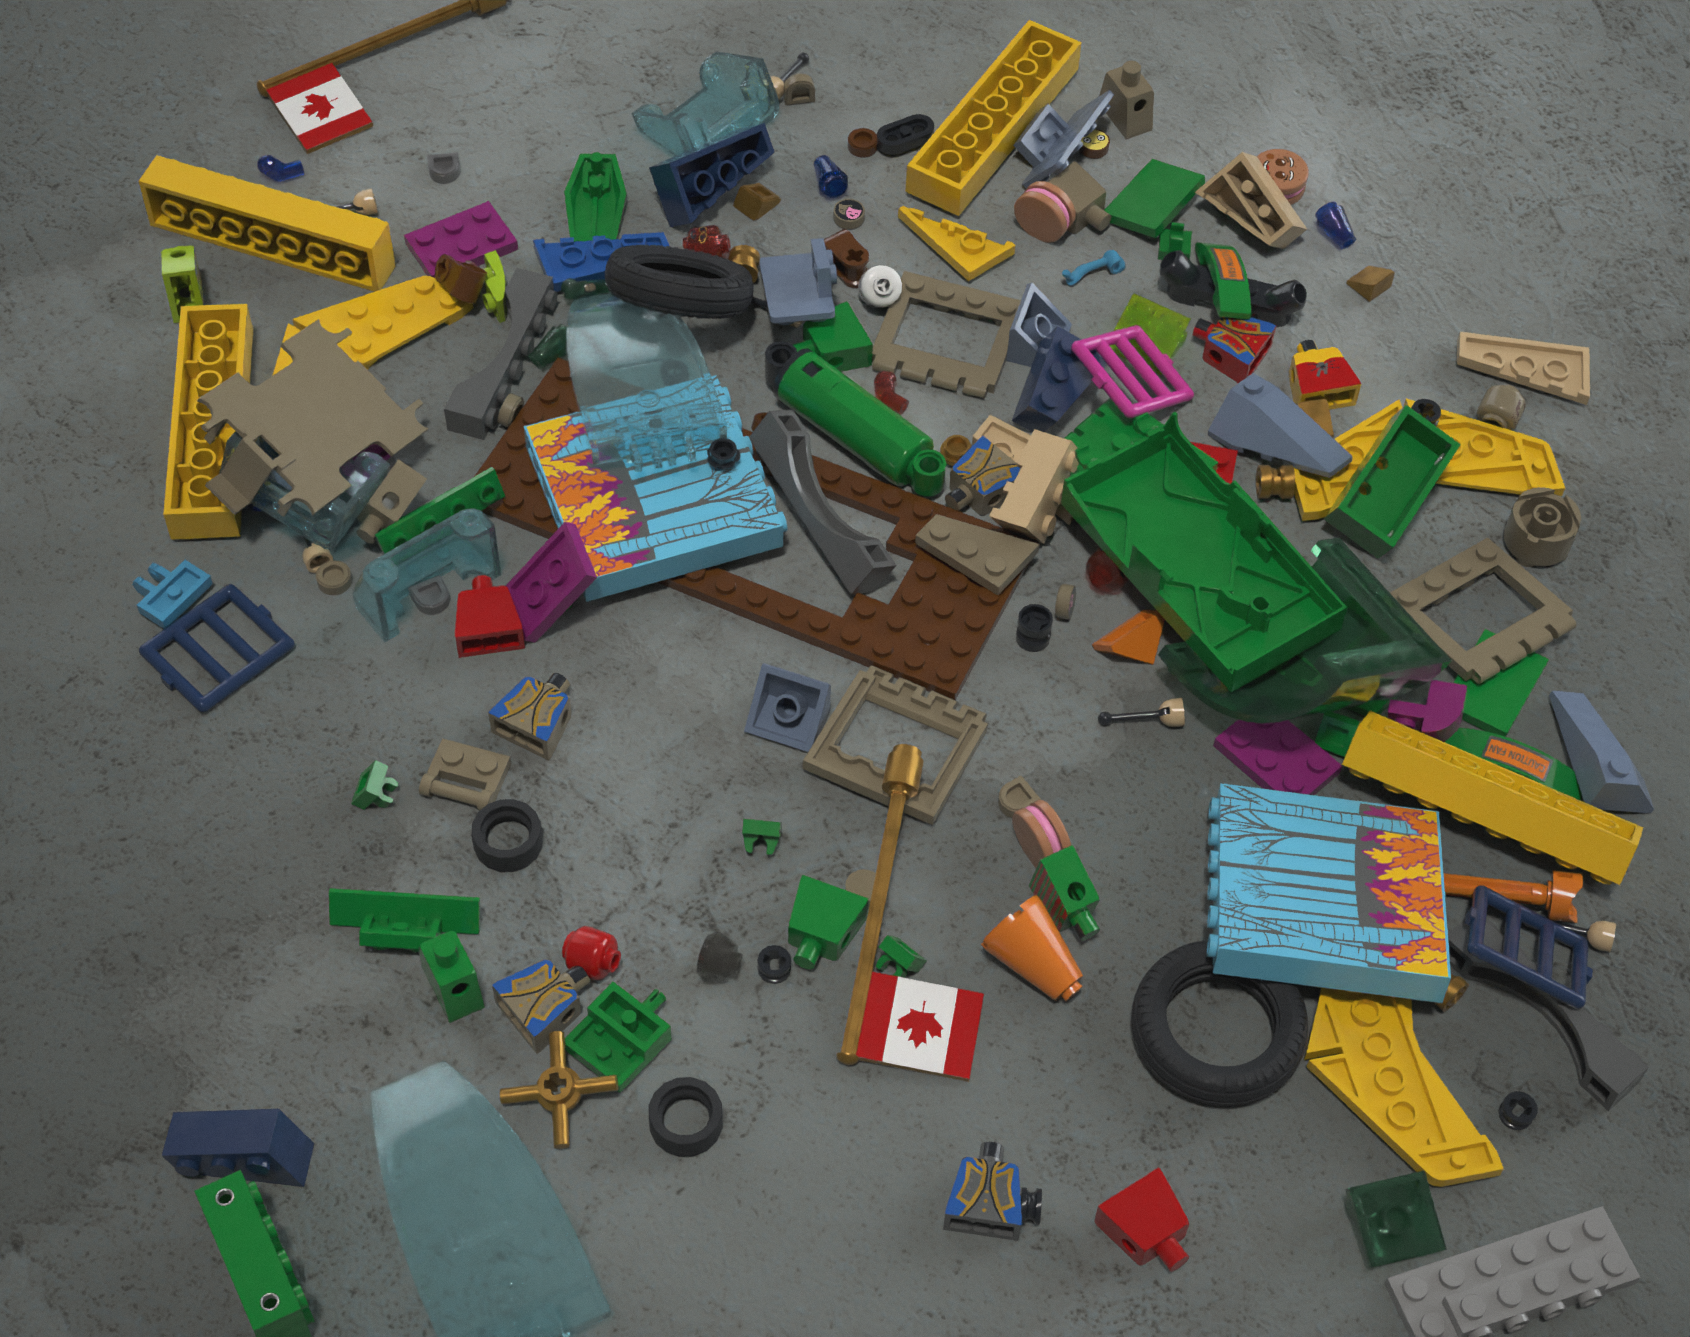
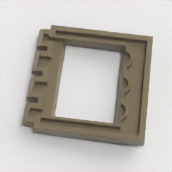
M904 271L901 277L902 292L899 298L889 306L873 345L872 370L895 375L897 369H900V377L921 383H926L928 377H931L932 386L956 392L959 385L964 386L963 394L983 399L986 398L987 392L994 394L1006 363L1009 332L1021 300ZM927 303L931 304L934 310L946 313L953 310L962 312L965 318L977 321L983 318L993 320L995 325L1000 326L985 367L894 344L910 304Z
M1489 538L1480 541L1383 596L1382 606L1465 681L1472 678L1478 684L1498 674L1500 669L1504 670L1525 658L1527 654H1532L1553 641V638L1557 639L1576 628V621L1572 617L1573 610ZM1495 572L1538 610L1466 651L1426 616L1422 609L1430 604L1437 605L1446 600L1448 594L1456 589L1463 590L1474 584L1475 578L1480 575H1490Z
M872 665L867 672L859 670L803 759L802 769L889 806L891 798L882 789L885 770L874 766L872 760L863 756L852 757L841 751V747L837 746L865 700H868L957 738L958 741L931 786L926 783L919 785L918 794L905 801L903 809L904 813L933 825L987 732L988 723L985 722L987 714L965 704L957 711L958 701L931 691L926 698L924 697L926 688L901 677L893 684L894 674Z

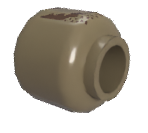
M1512 385L1492 386L1486 391L1478 407L1477 416L1479 421L1514 430L1524 413L1526 402L1519 393V390Z

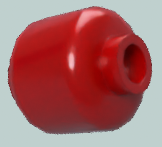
M582 926L576 931L569 933L562 947V957L565 960L566 967L568 969L574 966L582 967L591 980L605 978L610 972H614L617 969L621 960V953L618 951V943L614 935L590 926Z

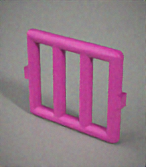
M1138 325L1073 342L1071 346L1074 354L1093 376L1091 380L1099 389L1103 388L1127 418H1134L1146 412L1151 413L1192 400L1194 397L1193 390L1172 366L1174 362L1167 354H1162ZM1134 339L1176 390L1175 392L1169 391L1129 340ZM1110 345H1116L1157 397L1151 398L1111 349ZM1096 350L1138 403L1132 404L1090 351Z

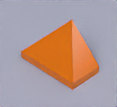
M1142 610L1094 642L1092 646L1096 651L1153 665L1165 619L1158 611Z

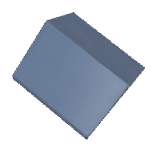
M1032 282L1026 286L1010 328L1006 361L1028 367L1032 366L1039 344L1057 326L1069 332L1072 325Z
M763 663L744 732L809 752L830 713L831 684Z

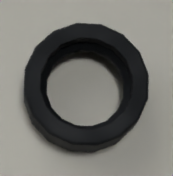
M515 799L497 800L482 808L472 822L471 836L474 851L478 860L490 869L499 872H515L526 868L537 859L542 849L543 834L541 821L536 811L527 803ZM514 821L523 824L529 831L528 840L521 846L511 850H499L489 846L486 842L487 831L494 825L502 822Z
M693 1077L675 1078L664 1083L654 1092L648 1106L649 1129L655 1143L665 1152L679 1157L696 1156L707 1151L718 1140L723 1128L722 1102L716 1090L705 1081ZM679 1099H693L706 1106L709 1112V1120L701 1131L692 1135H679L670 1132L663 1123L665 1108L670 1103Z

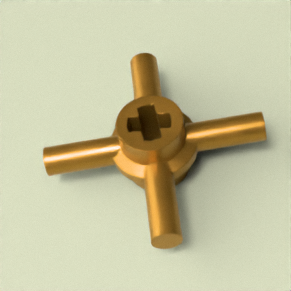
M553 1031L549 1033L550 1068L541 1074L535 1085L500 1089L501 1104L538 1100L544 1109L552 1112L554 1148L564 1149L569 1147L568 1111L577 1105L584 1094L617 1091L618 1078L617 1075L580 1079L574 1070L566 1067L564 1032ZM564 1084L565 1088H560L561 1093L554 1095L553 1091H558L557 1086Z

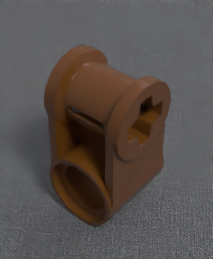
M842 229L824 239L826 250H832L833 264L836 266L837 276L846 286L858 288L861 276L868 270L866 265L869 262V252L853 237L849 230Z
M441 255L435 267V279L437 282L443 285L453 297L467 303H477L487 272L473 261L461 262L455 260L450 255Z

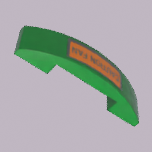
M1196 242L1195 251L1200 265H1208L1215 285L1213 302L1218 316L1250 320L1251 299L1249 283L1243 261L1237 250L1230 245Z
M1458 728L1445 741L1447 744L1580 800L1582 797L1575 772L1571 768L1525 743L1502 735L1468 728Z

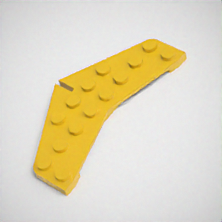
M420 276L292 319L294 326L289 323L287 324L282 343L318 319L322 327L331 333H340L349 328L352 334L337 345L354 362L359 361L368 370L381 357L442 323L451 325L462 319L473 309V304L461 301L450 295L449 291L437 282L434 277ZM280 348L273 375L293 362L291 356L283 348Z
M1406 398L1404 406L1407 405L1411 408L1416 401ZM1400 399L1334 439L1352 455V462L1332 477L1328 478L1294 468V494L1302 521L1321 519L1327 515L1391 417L1402 409ZM1441 409V416L1437 427L1461 445L1435 484L1520 495L1532 488L1545 487L1555 490L1554 494L1558 496L1563 495L1565 485L1552 449L1547 442ZM1377 461L1376 466L1383 470V464ZM1360 486V493L1367 495L1365 488Z
M1321 987L1304 1060L1311 1059L1306 1067L1429 1184L1443 1187L1500 1176L1504 1168L1497 1150L1486 1135L1479 1134L1421 1052L1413 1031L1412 1000Z

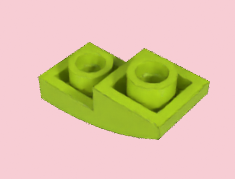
M495 250L484 254L485 268L483 269L487 272V276L485 279L486 294L482 295V299L488 313L493 312L498 322L502 323L506 321L507 316L506 283L503 266Z

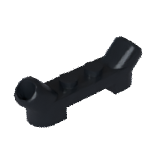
M1181 250L1172 251L1163 258L1160 263L1159 273L1168 282L1167 294L1173 301L1194 307L1196 299L1214 303L1215 285L1209 268L1194 265ZM1248 278L1251 313L1258 314L1257 319L1277 325L1276 327H1282L1288 324L1293 312L1299 311L1305 306L1307 292L1305 287L1297 280L1273 285Z

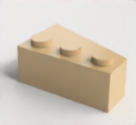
M1241 152L1195 192L1215 205L1224 214L1239 222L1241 226L1269 246L1284 249L1307 230L1257 156Z
M1034 429L1016 463L1020 470L1014 483L1006 482L1003 493H1006L1007 496L1000 509L993 507L989 517L1003 529L1044 544L1046 537L1053 533L1056 525L1055 514L1059 504H1061L1064 479L1070 477L1071 472L1074 473L1079 465L1075 456V450L1078 447L1071 440Z

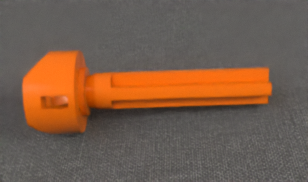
M1552 871L1551 880H1548L1547 885L1443 873L1445 895L1473 898L1474 889L1477 886L1483 885L1517 903L1545 904V910H1548V919L1552 921L1578 923L1577 909L1572 904V900L1583 887V876L1580 873Z

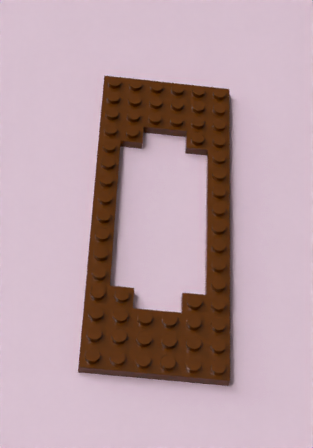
M558 357L476 473L478 475L493 467L505 493V497L480 512L549 539L558 528L526 449L524 426L650 392ZM743 428L741 430L743 436L750 437L753 433ZM752 444L754 461H760L764 474L773 477L771 471L763 459L759 457ZM812 455L814 470L826 498L896 525L886 542V550L911 560L913 563L889 604L857 593L844 616L840 617L715 566L657 582L868 668L872 665L894 674L896 679L901 677L926 688L928 692L934 691L956 701L1030 562L999 595H996L915 544L916 534L938 514L1037 544L1038 541Z

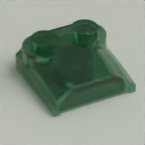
M1425 1170L1345 1189L1347 1195L1346 1211L1350 1219L1355 1223L1369 1268L1447 1250Z

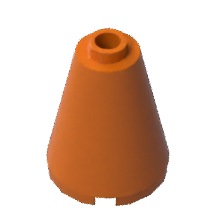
M1035 895L1020 905L1023 909L1022 912L1018 910L1013 915L1009 914L984 938L981 946L985 951L1054 1001L1060 997L1068 1001L1083 987L1079 983L1083 974L1043 901Z

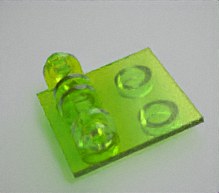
M1133 293L1113 331L1138 325L1162 354H1167L1171 358L1178 343L1185 341L1188 334L1185 330L1191 318ZM1134 339L1129 340L1156 374L1162 375ZM1115 344L1110 345L1117 356L1127 360Z

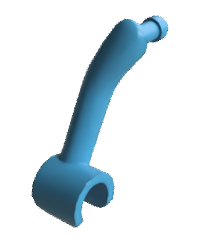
M1109 250L1103 255V258L1082 264L1072 273L1067 269L1063 270L1062 275L1066 278V283L1069 286H1073L1085 274L1100 267L1107 266L1111 273L1117 274L1123 271L1126 265L1122 257L1115 250Z

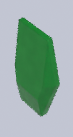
M599 152L580 154L564 191L570 238L574 237V242L593 241V236H605L611 240L618 239L627 192L616 154H601Z

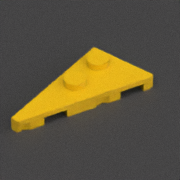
M905 206L898 208V218L967 281L974 279L1015 254L1016 245L1013 242L1006 241L1005 245L988 240L987 233L970 230L964 225L944 218L941 223L924 217V211L915 208H907Z

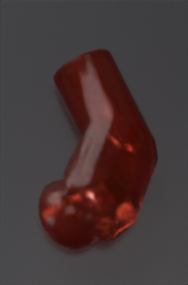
M890 371L879 372L874 379L875 397L895 412L903 414L909 405V400L895 393L894 381H897L896 376Z

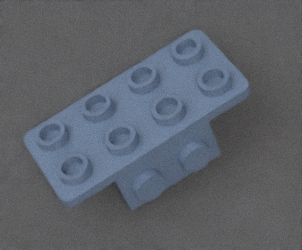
M1110 90L1076 111L1067 123L1049 104L1039 110L1013 145L1034 167L1022 183L1025 189L1034 182H1045L1051 173L1058 175L1069 165L1070 162L1067 158L1075 154L1082 147L1083 142L1081 139L1089 135L1096 128L1095 120L1102 117L1110 109L1109 101L1114 96Z
M823 238L811 239V253L760 258L759 267L769 317L772 323L790 325L797 321L810 320L822 322L835 317L831 284H837L836 266L833 264L832 250H826Z

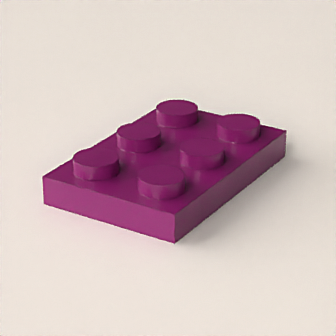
M489 201L404 235L406 246L425 274L434 278L436 263L443 254L450 255L455 260L461 262L473 261L477 266L485 263L484 254L496 250L498 256L502 257L518 250L516 238Z
M565 521L506 584L522 623L525 641L535 643L597 578L576 524Z
M1264 699L1218 735L1213 744V747L1262 789L1315 795L1337 777L1342 769V765Z

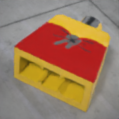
M1313 340L1301 342L1297 346L1298 353L1292 357L1289 369V382L1293 402L1296 404L1304 401L1327 399L1330 410L1356 405L1361 382L1339 349L1335 347L1318 349Z

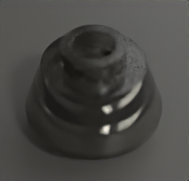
M719 931L709 934L704 940L697 962V974L702 981H725L729 979L731 974L736 976L743 958V954L738 953V945Z

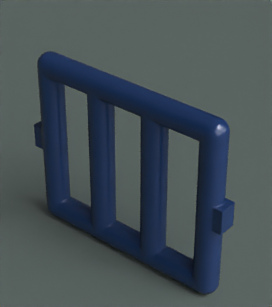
M227 584L142 644L139 648V653L162 675V683L171 691L176 689L199 712H206L292 650L295 643L272 620L271 612L262 604L259 607L256 606L235 585ZM231 600L276 644L260 655L214 611ZM203 620L248 664L231 675L186 631ZM175 640L220 684L203 696L157 651Z
M1483 885L1477 886L1473 893L1472 907L1465 917V924L1470 926L1467 945L1469 954L1576 1009L1582 1008L1586 1003V985L1592 979L1593 969L1587 966L1588 940ZM1488 905L1506 914L1503 954L1484 945ZM1521 922L1540 931L1537 971L1518 962ZM1554 939L1573 948L1571 988L1552 979Z

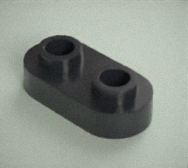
M915 114L886 124L877 132V147L883 153L895 155L921 146L934 134V122L926 115Z

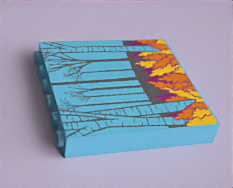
M716 375L524 426L526 449L556 526L559 528L565 521L576 524L597 575L593 583L583 592L586 602L783 547V532L788 530L785 516L782 511L777 512L775 508L776 499L771 486L766 487L763 481L765 479L763 467L760 461H754L752 456L753 447L749 436H743L741 432L742 422L737 411L732 412L729 391L727 387H721ZM727 438L736 444L741 456L740 460L735 462L733 468L722 470L714 468L708 463L707 450L714 440Z
M1220 783L1217 798L1211 797L1208 810V819H1214V824H1210L1208 845L1214 846V851L1210 850L1208 872L1214 873V878L1210 877L1207 891V900L1213 901V906H1209L1207 916V928L1213 929V934H1209L1207 942V957H1213V973L1443 1003L1451 980L1439 811Z

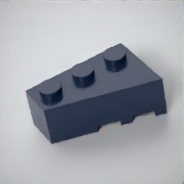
M1057 326L1040 342L1012 418L1014 423L1031 432L1034 429L1045 432L1062 417L1089 386L1093 376L1071 349L1073 342L1082 339ZM1096 350L1090 351L1104 368L1107 363Z
M280 1109L173 1112L162 1157L175 1168L177 1173L184 1176L202 1175L223 1178L241 1170L246 1181L254 1180L255 1182L304 1187L315 1143Z

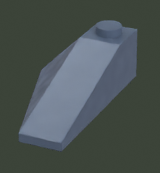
M1254 373L1230 389L1208 430V436L1232 450H1238L1241 453L1245 449L1261 453L1262 459L1272 461L1274 457L1291 462V465L1296 469L1328 478L1352 462V455L1277 386Z
M1551 691L1549 697L1584 802L1601 810L1652 813L1654 807L1644 779L1584 693Z

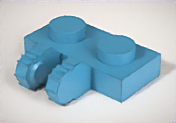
M184 560L172 572L153 562L147 571L153 579L159 582L157 586L141 577H137L132 584L136 591L144 596L137 604L139 613L165 629L213 585L209 574Z

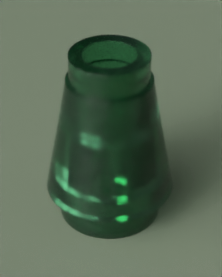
M560 324L558 327L553 326L529 354V358L538 369L542 370L545 366L554 363L558 357L563 358L574 352V347L578 344V341L564 324Z

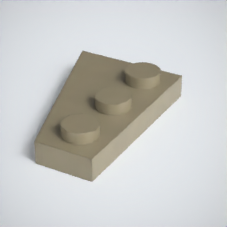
M938 514L916 534L915 544L996 595H999L1039 551V544Z

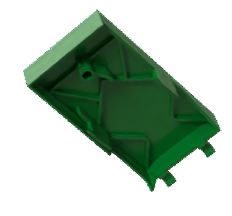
M1148 412L1136 417V427L1144 437L1101 460L1091 454L1088 444L1075 450L1077 461L1084 469L1064 479L1061 499L1062 506L1230 692L1235 691L1341 630L1348 607L1236 480L1229 484L1217 474L1181 431L1176 412L1171 414L1163 428L1156 427L1151 423Z

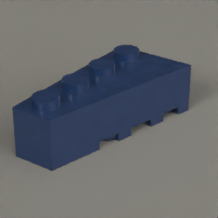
M765 123L740 128L649 167L670 227L691 224L703 210L709 209L716 203V199L723 193L730 191L742 177L749 175L775 153Z

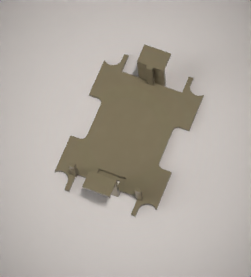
M318 319L281 344L280 347L293 360L290 365L257 386L249 384L239 373H236L197 400V402L206 405L212 415L211 420L201 427L205 432H208L204 439L209 444L215 442L227 423L243 438L221 473L208 481L205 486L236 515L253 502L271 473L275 470L292 487L288 494L278 500L277 504L280 505V508L277 512L284 517L295 501H299L309 507L313 516L352 486L340 474V467L372 444L380 445L393 457L429 429L422 426L415 417V411L424 403L418 399L402 410L385 393L386 388L359 361L354 362L337 345L350 336L352 331L346 328L340 333H331L322 327ZM261 436L280 456L272 460L254 441Z

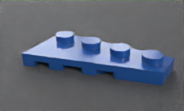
M664 232L623 234L621 239L613 240L605 236H593V241L574 242V237L560 238V243H545L544 239L533 240L534 250L544 275L553 277L554 291L557 292L605 280L607 261L610 255L620 247L630 245L670 246Z

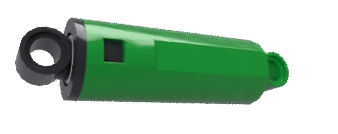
M783 341L774 342L767 347L765 351V378L773 386V393L776 398L897 487L906 486L911 483L912 489L916 493L928 497L935 496L942 491L945 481L946 460L940 452L933 450L934 444L931 437L810 349H801L797 352V349L792 344Z

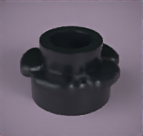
M727 438L714 440L707 450L708 463L712 467L722 470L733 468L735 462H738L741 456L736 444Z

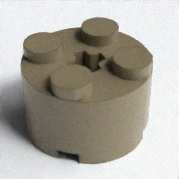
M1538 487L1524 491L1514 503L1504 529V541L1520 565L1525 567H1532L1534 565L1550 566L1564 561L1568 557L1579 530L1581 513L1576 503L1567 495L1562 498L1554 494L1555 490Z

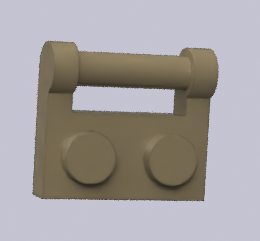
M442 738L427 773L421 779L419 794L432 797L434 794L475 805L477 810L480 811L487 804L495 802L511 766L510 756ZM443 778L455 781L458 783L477 787L483 790L479 792L467 789L464 787L440 781V779Z

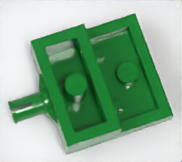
M612 982L587 1007L588 1015L565 1037V1050L599 1077L617 1075V1091L621 1093L672 1040L671 1025L654 1013L666 1001L665 995L662 992L659 994V990L654 989L641 1003L615 982Z

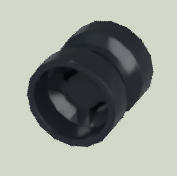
M1029 604L1023 607L1018 616L1016 642L1025 651H1042L1050 642L1053 624L1052 613L1048 608L1039 604Z

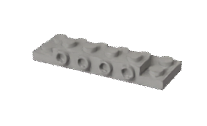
M1601 1206L1389 1277L1385 1282V1286L1409 1337H1492L1494 1335L1493 1332L1505 1328L1508 1332L1518 1331L1530 1324V1320L1543 1316L1545 1320L1553 1319L1563 1314L1567 1307L1578 1303L1582 1308L1591 1306L1599 1302L1603 1298L1602 1295L1637 1284L1641 1277L1606 1211Z

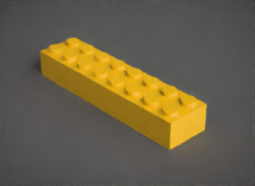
M1028 20L908 163L905 192L960 216L1015 148L1013 145L1039 110L1047 104L1050 105L1079 68L1082 42Z
M156 155L139 179L150 226L374 292L383 288L396 267L389 223L378 218L354 213L320 201H313L292 193H285L261 184H254L233 176L223 175Z
M247 304L181 306L163 512L171 539L240 537L242 510L234 515L205 485L221 473L243 438L227 423L215 442L209 444L204 439L208 432H205L201 427L211 420L212 415L209 408L203 403L197 402V400L236 373H239L250 384L253 326Z
M1369 711L1358 725L1342 765L1350 768V773L1359 778L1369 779L1372 777L1383 782V786L1389 791L1397 794L1406 792L1418 797L1417 801L1426 807L1437 809L1439 806L1452 812L1451 816L1458 821L1471 824L1472 821L1485 826V830L1495 837L1506 839L1508 836L1521 842L1520 846L1527 851L1535 854L1545 852L1556 857L1555 861L1560 865L1570 869L1582 868L1591 872L1590 876L1593 879L1608 885L1612 882L1618 885L1621 884L1638 847L1643 827L1372 711Z

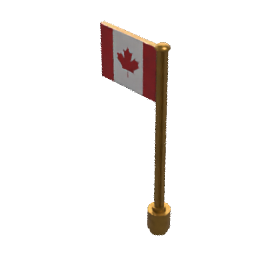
M459 0L267 80H258V92L262 96L270 98L308 155L374 127L372 120L335 68L336 65L467 11H475L481 16L505 6L506 1L509 0Z
M898 744L888 754L882 782L883 791L891 799L841 1052L836 1054V1057L841 1063L846 1065H853L860 1060L969 1082L984 993L872 972L904 804L909 798L915 797L918 794L924 763L921 758L922 752L920 749L908 744Z

